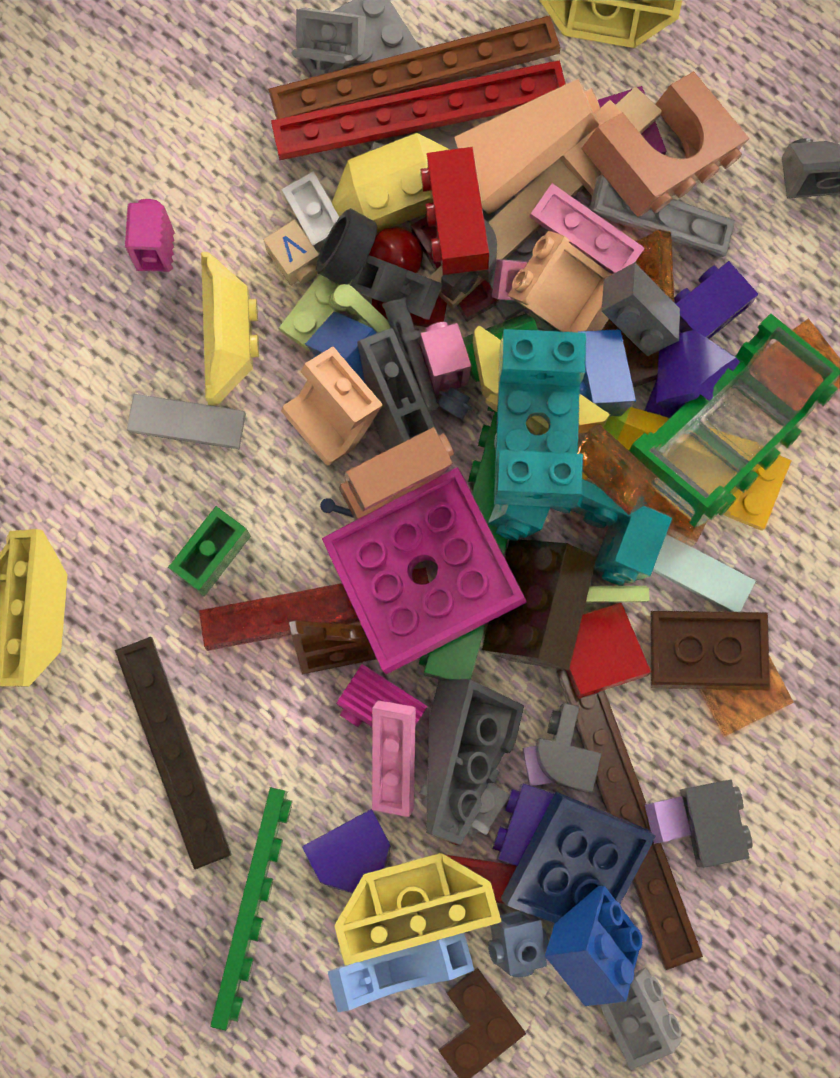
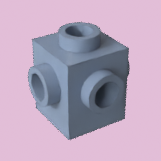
M516 911L500 915L501 922L490 925L492 940L488 942V950L491 960L508 975L526 977L532 975L535 969L547 967L545 952L549 940L546 931L542 928L541 919L523 911Z

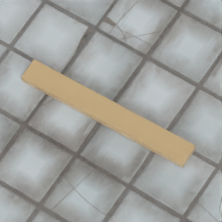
M636 86L616 104V107L625 114L640 134L655 122L662 112ZM560 158L543 171L488 222L493 228L497 239L496 261L497 259L506 260L542 227L529 216L552 183L571 197H574L584 188L583 183L567 168ZM442 266L428 278L441 283V277L443 276ZM478 275L477 281L470 291L466 294L461 292L454 301L443 295L441 289L439 296L453 309L484 279Z

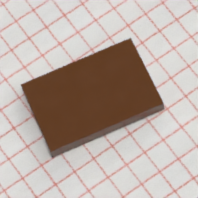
M651 611V688L769 691L768 612Z

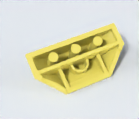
M539 0L563 36L631 48L637 47L666 26L678 20L682 0Z
M415 133L347 160L333 197L332 205L339 217L351 208L375 221L377 233L383 229L391 228L425 215V204L432 203L430 191L423 192L420 173L421 168H427L426 153L450 149Z
M201 252L205 399L208 405L218 406L253 369V357H259L258 335H252L251 321H258L257 299H251L248 287L209 252Z
M478 325L474 331L473 347L482 395L487 398L485 400L486 404L497 412L501 340ZM579 394L578 434L601 430L610 414ZM532 416L526 421L527 429L534 435H543L549 430L548 422L541 416Z
M40 529L9 531L6 538L7 544L0 552V687H29L61 652L68 574L45 533Z
M438 853L364 874L334 927L344 965L346 966L501 922L491 882L443 853Z

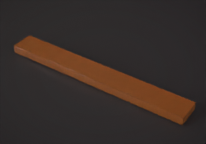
M549 15L269 88L268 91L276 119L447 84L560 54L561 47Z

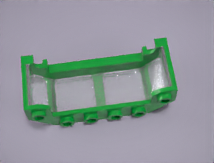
M772 314L768 315L759 324L757 334L749 342L746 341L741 346L735 356L740 363L733 371L729 369L725 371V374L722 375L713 387V398L710 401L700 394L697 399L687 402L654 434L652 432L648 435L646 433L642 434L632 444L621 464L632 475L641 477L690 519L689 523L694 528L704 524L708 519H714L717 514L722 516L737 499L733 494L738 489L745 493L759 477L756 471L760 467L767 470L781 454L777 449L781 445L788 449L802 433V430L798 427L818 404L825 406L838 391L834 383L840 376V369Z

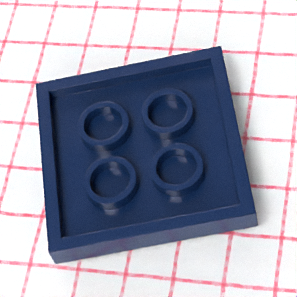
M555 792L500 899L509 907L552 923H556L598 886L605 885L614 899L621 904L656 835L646 828Z

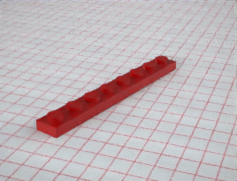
M560 60L275 119L271 120L279 161L504 114L562 87L566 83Z

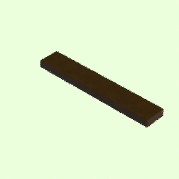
M153 637L145 638L115 650L194 870L231 856L230 847Z

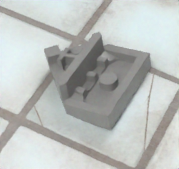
M312 8L296 9L297 49L291 52L295 58L299 57L313 77L348 68L363 54L366 16Z

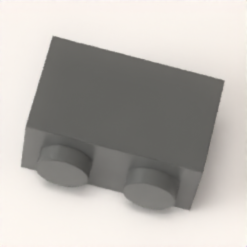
M636 263L604 279L602 312L647 356L679 341L680 308Z
M732 779L680 789L690 827V839L697 867L705 868L749 859L748 849L753 847L752 837L748 826H742L739 810L744 808L743 798L739 787H733Z

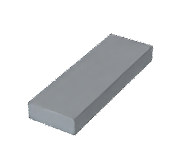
M133 394L127 431L134 434L240 450L246 413L243 410Z

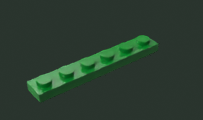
M272 787L269 789L210 1025L212 1028L226 1031L230 1027L231 1021L238 1022L244 998L237 995L241 980L248 982L254 958L247 955L251 940L256 942L259 940L264 918L257 917L260 902H268L273 878L267 877L270 862L277 863L279 860L283 839L277 838L280 822L288 823L293 803L292 800L286 799L288 791Z

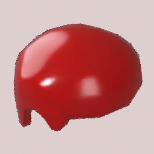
M394 227L383 229L376 235L369 255L418 273L422 263L423 250L419 240L412 232Z

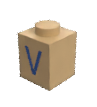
M295 219L263 239L267 253L290 286L298 281L300 284L306 283L317 275L316 265L319 253Z

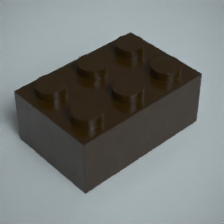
M520 539L518 541L509 540L505 559L527 602L489 621L482 651L512 662L569 670L597 557L568 543Z

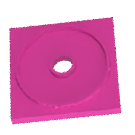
M458 467L322 538L381 669L386 675L527 602ZM425 560L435 562L438 565L436 577L427 584L420 585L414 583L412 579L414 567L419 562Z

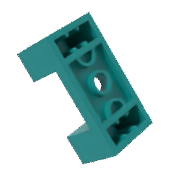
M503 330L499 351L494 504L575 508L582 495L583 454L578 453L580 384L585 374L586 333ZM532 416H541L548 422L549 430L543 435H534L527 429L526 421Z
M582 479V495L575 508L551 507L562 513L573 511L583 515V521L597 528L608 526L596 558L594 570L602 572V579L619 586H624V583H634L637 580L651 576L672 517ZM495 504L488 524L497 528L496 533L509 540L518 541L519 537L524 539L542 530L550 507Z

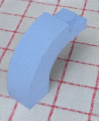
M461 933L361 962L344 965L327 972L337 1011L343 1012L400 991L452 980L474 971L465 933Z

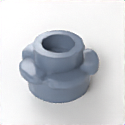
M450 387L448 393L439 392L442 395L438 401L441 408L462 419L465 417L468 409L472 411L473 408L467 404L470 399L469 396Z

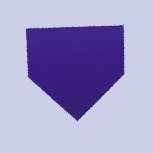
M695 330L679 333V341L659 350L656 403L664 410L697 399L700 394L710 401L713 398V387L725 374L727 369L733 371L740 361Z
M372 809L302 846L321 884L353 894L364 874L386 868L391 854V844Z

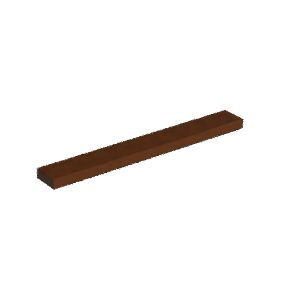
M563 669L557 670L556 674L567 704L579 707L575 726L583 748L601 753L595 781L607 813L651 831L645 808L647 803L605 690L578 699L567 671ZM653 842L632 882L665 970L701 958L703 955L662 844H654Z

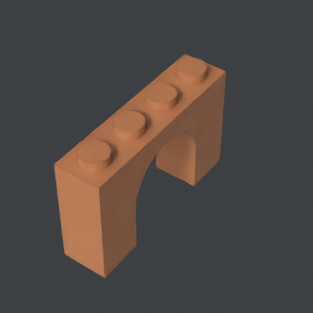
M694 71L672 83L655 104L662 110L661 117L682 142L686 159L671 158L655 150L623 112L599 125L581 148L637 217L642 216L651 209L654 213L659 212L671 202L673 195L676 194L678 198H681L696 185L697 180H700L702 184L708 181L719 171V166L722 165L724 169L730 167L742 156L739 150L749 140L746 133Z
M433 427L346 471L344 475L346 482L340 484L339 490L354 519L357 520L440 477L453 464L450 459L454 455L453 448L444 433L438 435Z

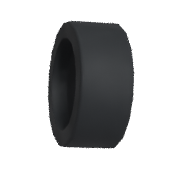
M351 208L346 210L338 218L322 246L316 265L317 273L338 285H348L362 268L374 244L377 234V224L375 221Z

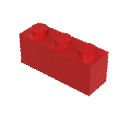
M473 147L426 153L427 168H421L420 173L423 192L430 191L432 203L425 204L428 227L436 226L437 238L431 239L433 262L441 261L443 275L489 269V248Z

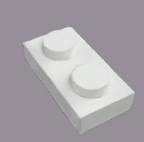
M313 171L281 190L308 239L318 252L322 249L328 234L339 216Z

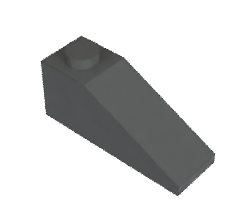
M393 328L359 340L357 344L365 384L383 404L373 422L385 450L387 451L433 427L435 428Z

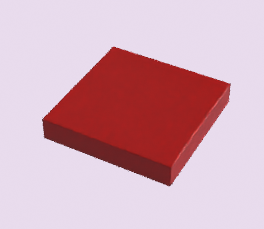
M622 602L582 615L570 668L566 670L578 699L646 677L651 673Z

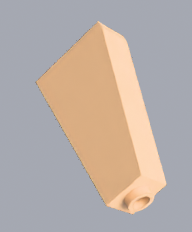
M576 79L454 137L458 148L473 147L481 204L488 214L499 209L599 126L595 112L601 109L592 88L585 90L580 80Z

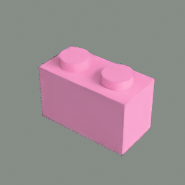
M440 322L427 327L426 332L421 333L420 347L435 395L439 394L440 391L448 392L450 387L458 389L468 386L471 363L458 323L448 325L447 322Z

